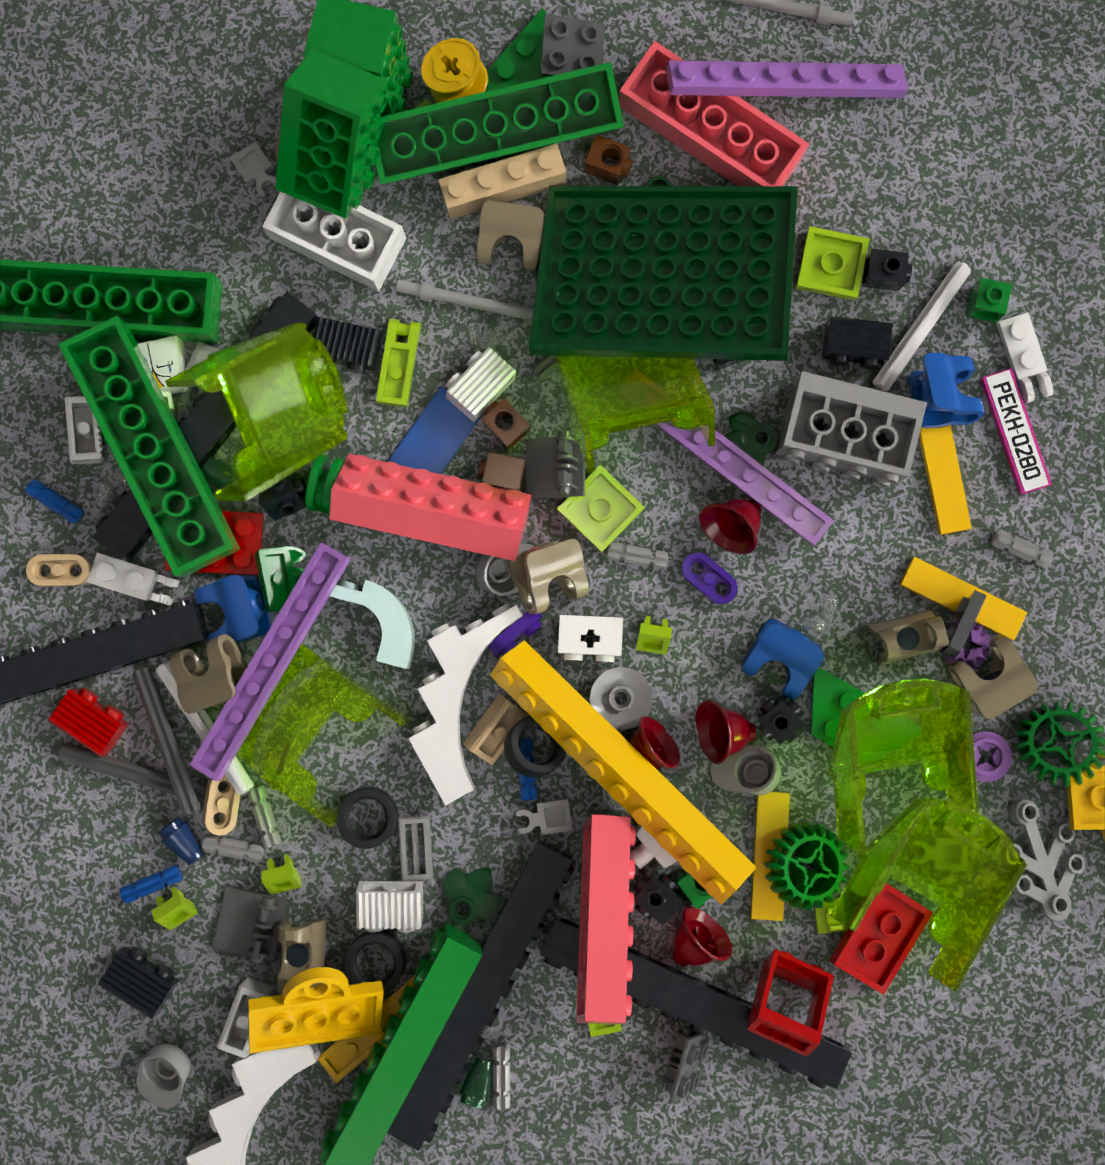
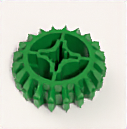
M1055 701L1053 711H1050L1046 704H1042L1040 707L1042 715L1035 710H1031L1029 715L1034 722L1023 719L1021 725L1026 730H1018L1017 737L1024 741L1017 743L1016 749L1027 751L1019 757L1020 762L1032 761L1026 771L1032 773L1036 769L1040 770L1037 776V780L1040 782L1044 780L1045 775L1050 776L1049 785L1052 787L1056 785L1057 778L1062 779L1063 787L1068 788L1071 777L1078 786L1082 785L1083 778L1081 773L1086 778L1092 779L1095 774L1090 767L1100 770L1103 764L1097 758H1105V750L1098 748L1105 746V738L1096 737L1104 732V727H1092L1097 717L1092 715L1085 719L1083 716L1086 708L1081 707L1078 713L1073 712L1074 706L1072 702H1068L1066 710H1061L1060 702ZM1056 721L1071 723L1078 727L1081 732L1079 730L1073 732L1066 731ZM1046 724L1049 729L1050 739L1042 743L1041 747L1035 748L1034 735L1040 727ZM1057 738H1060L1062 742L1068 741L1067 753L1061 746H1052L1055 745ZM1087 740L1089 744L1088 757L1077 765L1073 748ZM1041 757H1057L1067 768L1054 767L1046 763Z
M803 822L801 826L794 823L791 824V831L788 829L780 830L782 839L773 838L772 841L776 846L775 849L766 850L767 854L772 856L771 861L763 863L765 867L771 869V872L765 875L768 881L773 882L770 887L772 892L779 893V900L785 903L788 902L789 906L794 908L801 907L804 910H811L812 906L818 909L823 908V901L828 903L834 902L832 893H842L838 885L840 882L848 881L845 876H842L843 871L850 869L848 864L843 863V860L849 856L846 851L840 850L844 843L839 839H835L836 834L832 830H826L820 824L813 825L810 822ZM801 845L800 850L796 854H793L795 849ZM823 854L825 857V865L823 864L822 860ZM798 862H808V865L815 867V870L805 869V866L799 865ZM788 866L791 868V878L789 877ZM820 878L819 881L813 886L815 880Z

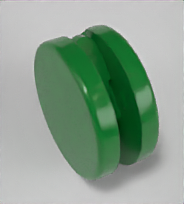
M319 454L315 458L306 487L305 504L308 510L315 512L325 511L324 514L330 515L331 489L346 461L345 459L336 457L330 467L329 455Z

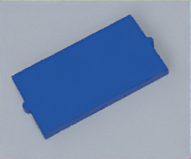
M441 386L389 461L401 466L425 469L429 472L442 474L482 415L476 422H472L446 398L447 390Z

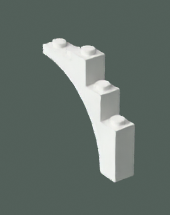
M505 604L492 612L494 618L483 623L479 619L465 627L467 633L464 635L461 634L456 625L449 627L448 623L433 630L431 632L433 637L427 640L445 672L442 676L439 672H436L423 679L422 682L425 686L418 689L436 723L432 725L430 720L420 724L413 728L415 735L408 739L445 806L475 789L465 765L460 742V713L464 691L474 667L488 646L504 630L522 617L517 605L511 608L509 604Z
M317 1044L251 1053L245 1058L238 1056L232 1064V1077L238 1087L241 1086L242 1090L217 1101L209 1110L210 1126L219 1136L194 1147L186 1157V1165H245L246 1151L252 1129L263 1106L273 1093L293 1075L318 1060L321 1053Z

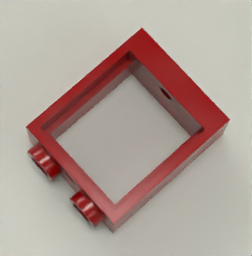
M774 949L762 965L746 1030L807 1057L820 1045L834 975L823 971L817 965L808 964L796 959L788 952ZM773 975L812 991L805 1025L766 1008Z

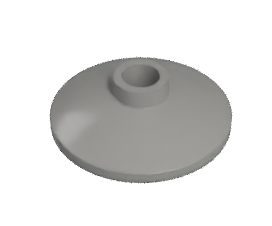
M615 667L603 672L595 680L590 692V705L616 730H628L638 726L640 718L649 715L653 704L652 689L646 678L638 671L627 667ZM623 692L626 694L627 701L624 704L616 703L615 695L617 693Z

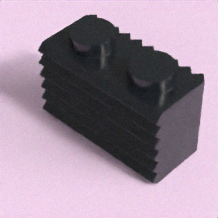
M830 316L825 324L822 359H830V364L836 366H846L849 362L861 363V368L878 369L879 365H884L890 358L893 323Z
M318 317L310 354L314 359H317V364L321 366L335 368L336 364L346 365L347 370L350 372L365 374L366 370L374 371L382 335L378 329Z
M134 946L131 948L125 947L116 954L105 974L98 982V985L148 1018L153 1019L159 1014L180 980L174 977L175 972L170 967L164 964L156 966L147 960L148 954L142 949Z

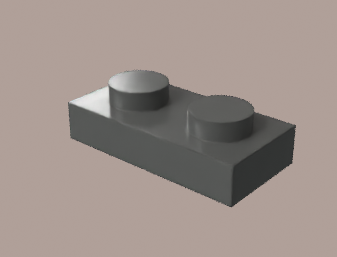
M974 590L969 598L962 597L955 612L960 617L956 626L950 624L946 631L949 645L945 647L943 653L955 658L961 652L987 595Z

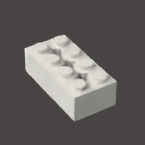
M282 192L278 195L262 226L270 239L378 292L406 240V235L401 225L360 205L357 209L353 208L347 218L344 219ZM368 243L366 248L358 249V246L364 247Z

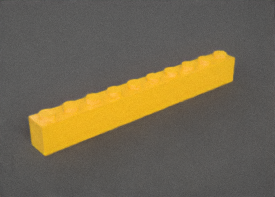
M525 640L500 658L490 674L496 683L568 755L572 756L587 771L588 775L595 779L610 794L612 799L618 802L686 872L705 888L710 896L714 897L722 905L737 891L757 868Z

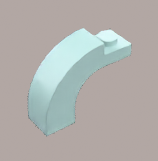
M341 580L340 586L335 585L329 596L367 607L376 615L380 622L382 639L376 661L410 669L415 648V634L411 618L401 601L389 590L374 582L365 580L361 592L358 591L360 585Z

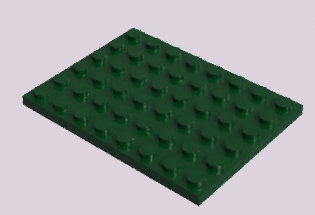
M549 186L529 341L530 355L788 361L798 186Z

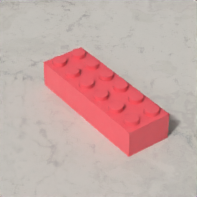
M654 41L619 90L620 108L736 186H784L803 159L809 143L739 96L670 95L666 74L668 61L685 60Z
M349 454L331 489L329 520L516 562L526 528L532 495L518 490L491 486L487 483L468 481L456 476L441 475L425 469L401 466L394 462L370 459L363 455Z
M592 814L583 824L576 1023L616 1025L626 1023V1016H631L632 998L631 995H626L627 981L632 980L633 973L632 961L627 960L628 947H632L633 926H628V912L632 913L634 909V893L629 892V879H633L635 874V860L630 859V846L635 845L636 829L635 826H631V817Z

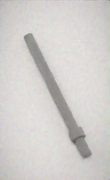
M725 0L816 20L815 23L826 26L828 23L852 28L855 19L854 14L832 10V6L823 4L817 7L788 0Z
M398 279L396 292L419 296L420 300L427 302L437 300L532 321L533 308L436 288V284L428 282L418 284Z

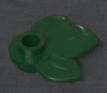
M740 413L729 417V424L733 431L727 433L724 437L764 466L766 454L773 451L778 444L776 429L768 423H758L749 414ZM765 432L768 435V440L764 444H759L757 436L759 433Z
M456 868L449 873L445 880L444 890L449 898L447 914L452 922L458 925H466L475 918L488 920L503 908L506 900L500 895L491 893L493 878L490 868L476 869L467 876ZM459 903H466L468 905L469 911L466 914H460L457 911Z

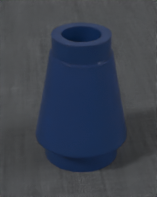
M179 817L167 824L158 833L162 838L160 842L183 861H186L188 865L194 863L204 854L187 821L183 822Z

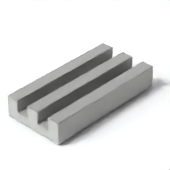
M430 815L398 817L401 881L433 880ZM418 823H423L426 873H421ZM405 824H411L414 874H408Z

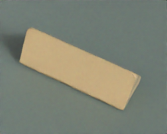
M499 694L463 742V745L469 751L490 765H493L504 750V741L508 731L518 721L529 715L506 697Z

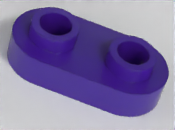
M696 552L688 555L683 560L681 565L682 576L711 602L726 604L735 598L738 590L736 580L707 555ZM698 563L702 566L701 574L695 575L692 573V564ZM717 583H723L726 586L725 594L719 595L716 593L715 586Z
M528 612L524 613L522 617L517 619L488 646L490 652L496 658L500 655L504 656L518 645L516 641L524 634L527 637L532 636L542 627V624L539 622L543 618L542 614L532 615Z

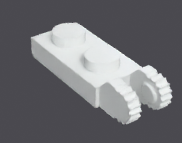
M1029 313L996 323L1010 367L1013 370L1016 381H1018L1024 402L1029 403L1035 400L1033 385L1029 377L1035 375L1042 396H1052L1054 392L1053 384L1047 373L1048 370Z
M97 553L87 582L145 601L150 599L171 606L174 599H171L170 596L152 593L155 581L172 588L178 587L180 581L160 575L158 571Z

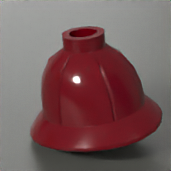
M731 499L722 504L715 503L705 506L699 514V522L704 533L715 544L729 552L745 555L754 551L757 546V534L760 529L762 509L752 499Z
M705 700L699 704L695 715L698 741L709 761L719 765L729 756L739 753L747 745L748 741H754L756 727L754 723L748 722L743 715L734 710L722 708L713 700Z
M643 716L639 720L638 729L627 741L657 770L663 767L669 769L676 768L680 763V753L676 742L658 721L648 716Z
M687 906L684 909L683 922L678 927L674 936L673 945L675 951L672 956L675 962L682 967H686L688 964L691 966H701L714 960L725 961L729 959L733 950L726 931L705 911L699 908L696 909L694 906Z

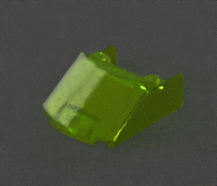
M303 322L287 325L207 355L208 358L165 380L168 387L198 386L204 392L214 393L222 390L245 447L240 449L233 458L232 465L238 480L216 492L217 500L248 501L311 462L319 454L327 452L348 438V431H344L343 416L348 411L340 376L323 343L319 339L312 337L305 329L307 326Z
M555 356L575 441H578L588 473L595 471L593 450L605 446L609 441V434L671 421L673 426L682 430L700 427L708 447L715 445V407L693 359Z
M302 642L241 745L237 755L274 791L279 790L324 824L332 827L337 824V814L314 798L318 784L316 777L298 762L333 713L336 711L352 722H363L377 708L401 726L408 725L411 719Z
M901 680L879 686L864 693L842 710L827 773L833 777L839 840L858 853L866 852L862 801L866 796L865 773L920 763L925 785L935 791L947 790L950 819L972 831L980 830L969 691L938 680Z
M917 798L857 855L861 861L831 911L830 916L852 931H856L875 896L882 891L889 877H892L938 905L928 927L931 938L943 946L928 974L956 992L1026 869L1027 864L1019 856L1013 846L1015 843L984 815L947 800Z

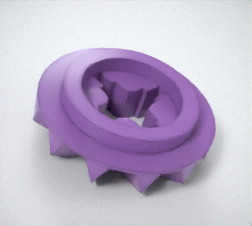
M955 621V622H953V623H951V624L954 625V626H956L957 621ZM974 622L968 635L969 642L978 645V648L968 649L966 654L963 653L964 649L962 648L961 652L954 658L943 653L946 646L942 647L940 651L946 662L951 665L959 660L965 662L972 669L985 662L990 651L988 648L990 635L983 629V625Z
M980 731L967 737V741L960 748L962 751L960 762L966 773L978 781H996L1002 778L1011 766V749L1006 740L996 733ZM977 747L984 751L994 749L990 755L994 767L987 762L978 763L981 755Z

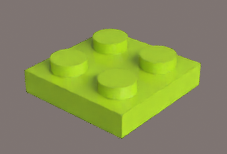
M809 226L795 289L856 301L859 295L870 238Z
M599 465L585 479V496L568 497L557 508V511L602 553L645 507L604 467Z

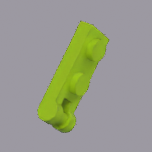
M390 318L377 390V403L408 408L421 323L411 322V324L400 323V320ZM398 335L407 336V343L397 342Z

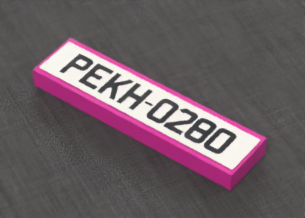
M1012 368L980 378L1019 495L1052 485Z

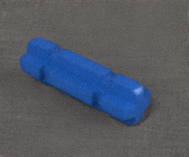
M33 479L29 482L25 489L26 494L37 499L55 513L63 515V518L71 523L76 524L81 520L84 514L83 509L75 504H70L71 501L54 490L46 488L47 486L40 481Z
M519 739L518 744L521 754L529 762L535 764L534 756H531L533 751L532 739ZM518 773L519 783H522V787H520L521 799L524 801L537 799V785L534 786L536 778L526 777Z
M174 865L163 870V873L159 871L136 881L135 884H128L119 890L122 901L128 904L139 899V896L142 898L167 887V884L170 886L178 883L183 879L182 873L178 865Z

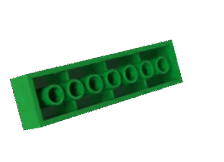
M611 62L381 116L380 121L383 122V129L379 139L376 141V147H379V155L375 164L380 184L385 185L623 128L624 124Z
M0 259V330L78 335L118 316L128 324L135 339L158 340L177 336L183 342L199 341L202 343L218 344L223 283L214 273Z
M115 316L59 343L58 345L174 576L184 578L240 550L128 324L120 317Z
M448 922L445 923L442 930L436 929L429 942V946H431L427 958L422 956L415 967L413 974L416 976L413 986L406 985L399 997L398 1003L400 1006L397 1011L398 1014L396 1016L390 1014L382 1030L384 1035L381 1045L377 1042L374 1043L367 1057L369 1063L365 1073L359 1071L351 1087L353 1092L349 1102L346 1100L342 1102L335 1117L337 1122L334 1129H328L321 1141V1151L317 1159L321 1165H370L482 957L479 939Z

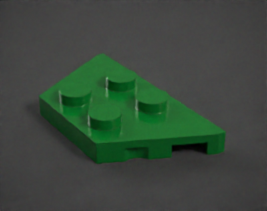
M543 8L488 69L486 91L549 77L540 74L544 16L547 14Z
M820 667L813 675L810 735L864 766H868L922 728V725Z

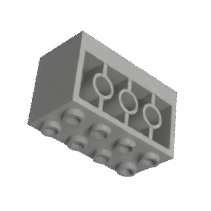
M802 371L791 385L774 455L781 456V462L786 464L799 465V462L812 464L811 469L817 472L829 473L830 469L842 472L841 477L849 480L859 481L860 477L872 479L871 484L874 486L890 488L891 484L895 485L910 476L927 402ZM813 424L817 425L820 431L817 430Z

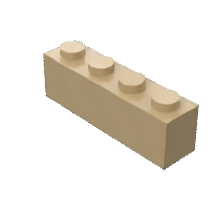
M556 143L438 180L451 220L481 211L483 204L488 200L510 202L549 190V186L566 185V169L558 144Z

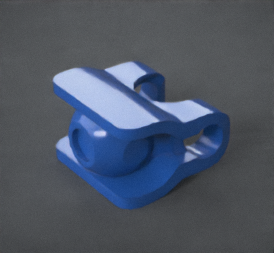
M944 353L926 354L922 359L924 371H914L908 377L912 399L927 402L921 427L939 428L949 425H969L981 419L985 414L982 401L979 398L968 397L962 394L956 384L969 379L975 372L973 360L969 356H949Z
M230 575L193 591L196 604L215 602L224 611L225 619L222 627L208 635V642L215 637L227 634L238 644L266 635L272 626L270 615L265 610L259 580L254 575L243 577L240 575Z
M773 618L769 619L763 626L741 664V671L749 676H753L768 661L778 660L788 666L789 674L782 694L789 700L791 698L796 700L823 662L824 653L820 646L806 635Z

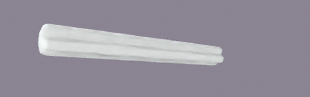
M956 262L890 355L889 360L874 378L873 385L876 389L887 392L892 387L970 275L971 269L966 263Z
M170 661L162 663L156 669L157 674L201 740L204 741L214 724L205 709L192 714H188L182 709L177 694V684L169 666ZM235 756L225 776L237 794L242 795L252 789L254 782Z

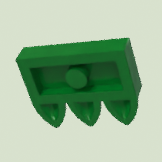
M294 546L262 549L255 552L266 613L279 612L302 575L304 569L292 567V565L297 564L306 556V552Z

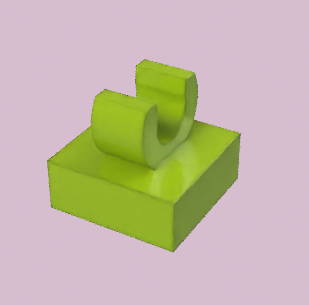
M646 616L644 623L640 625L636 650L666 655L671 640L672 628L668 627L667 619H663L661 626L650 624L651 616Z
M288 854L284 855L285 863L283 866L276 867L274 860L270 858L267 860L268 870L261 871L262 884L271 895L302 888L300 874L294 867V863Z
M175 887L170 888L172 898L166 901L160 895L156 897L158 907L151 910L154 921L169 930H173L198 914L193 902L185 898L183 893Z
M845 897L833 898L834 902L830 903L823 901V908L818 909L814 907L818 934L848 930L850 925Z

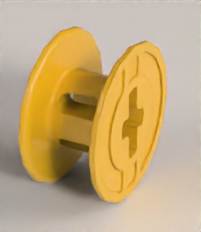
M460 38L442 40L431 47L424 56L421 65L422 78L431 89V95L436 103L486 91L488 84L487 70L480 61L479 52L469 41Z

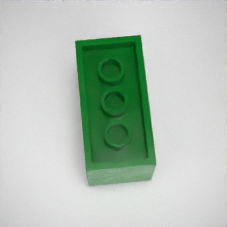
M317 0L303 57L305 58L313 48L386 79L384 94L388 96V99L380 117L405 111L406 99L403 98L405 88L411 87L413 69L409 67L410 56L406 55V41L402 39L403 27L399 25L396 11L349 0Z
M312 48L284 84L275 190L344 219L347 218L353 208L357 209L362 201L364 190H370L375 179V172L372 171V166L379 155V147H376V141L379 139L383 129L380 115L383 113L388 96L384 94L386 79Z

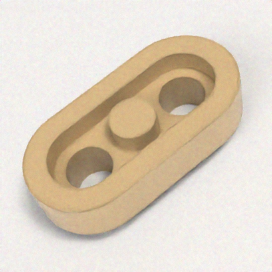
M41 554L29 560L26 566V575L33 584L39 586H82L88 581L92 565L87 558L76 554ZM48 565L50 573L44 577L41 569L43 566ZM76 565L81 567V573L78 576L72 574V569Z
M225 774L221 781H214L209 778L202 815V822L206 830L218 836L228 834L235 827L240 795L237 794ZM226 781L228 784L227 789L219 792V783ZM221 812L223 814L222 821L214 823V815Z

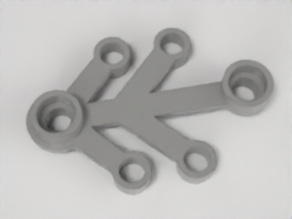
M1015 800L1009 806V817L1013 823L1023 825L1033 858L1024 854L1019 845L1011 843L1002 845L1000 857L1004 862L1014 863L1039 877L1043 889L1033 885V881L1028 875L1022 874L1012 876L1010 887L1013 892L1025 894L1039 902L1041 912L1048 919L1061 921L1071 911V900L1068 896V891L1075 873H1081L1085 868V860L1081 855L1067 854L1062 859L1063 870L1057 883L1053 875L1065 843L1073 841L1075 830H1070L1067 823L1054 825L1052 828L1053 837L1046 852L1036 824L1039 816L1038 807L1030 800ZM1027 807L1029 809L1028 818L1025 815V810ZM1063 828L1067 830V836L1065 838H1063L1061 835V831ZM1011 848L1013 849V852H1014V855H1013L1012 858H1010V856H1009V850H1010ZM1075 858L1077 866L1073 869L1071 862ZM1021 879L1024 882V886L1022 889H1020L1019 882ZM1057 900H1059L1060 903L1058 909L1056 908Z

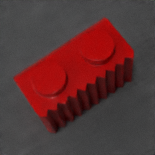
M82 687L81 690L69 689L55 708V711L48 718V721L98 756L108 755L129 725L128 722L122 719L124 713L114 706L108 705L104 707L98 703L99 696L87 688Z

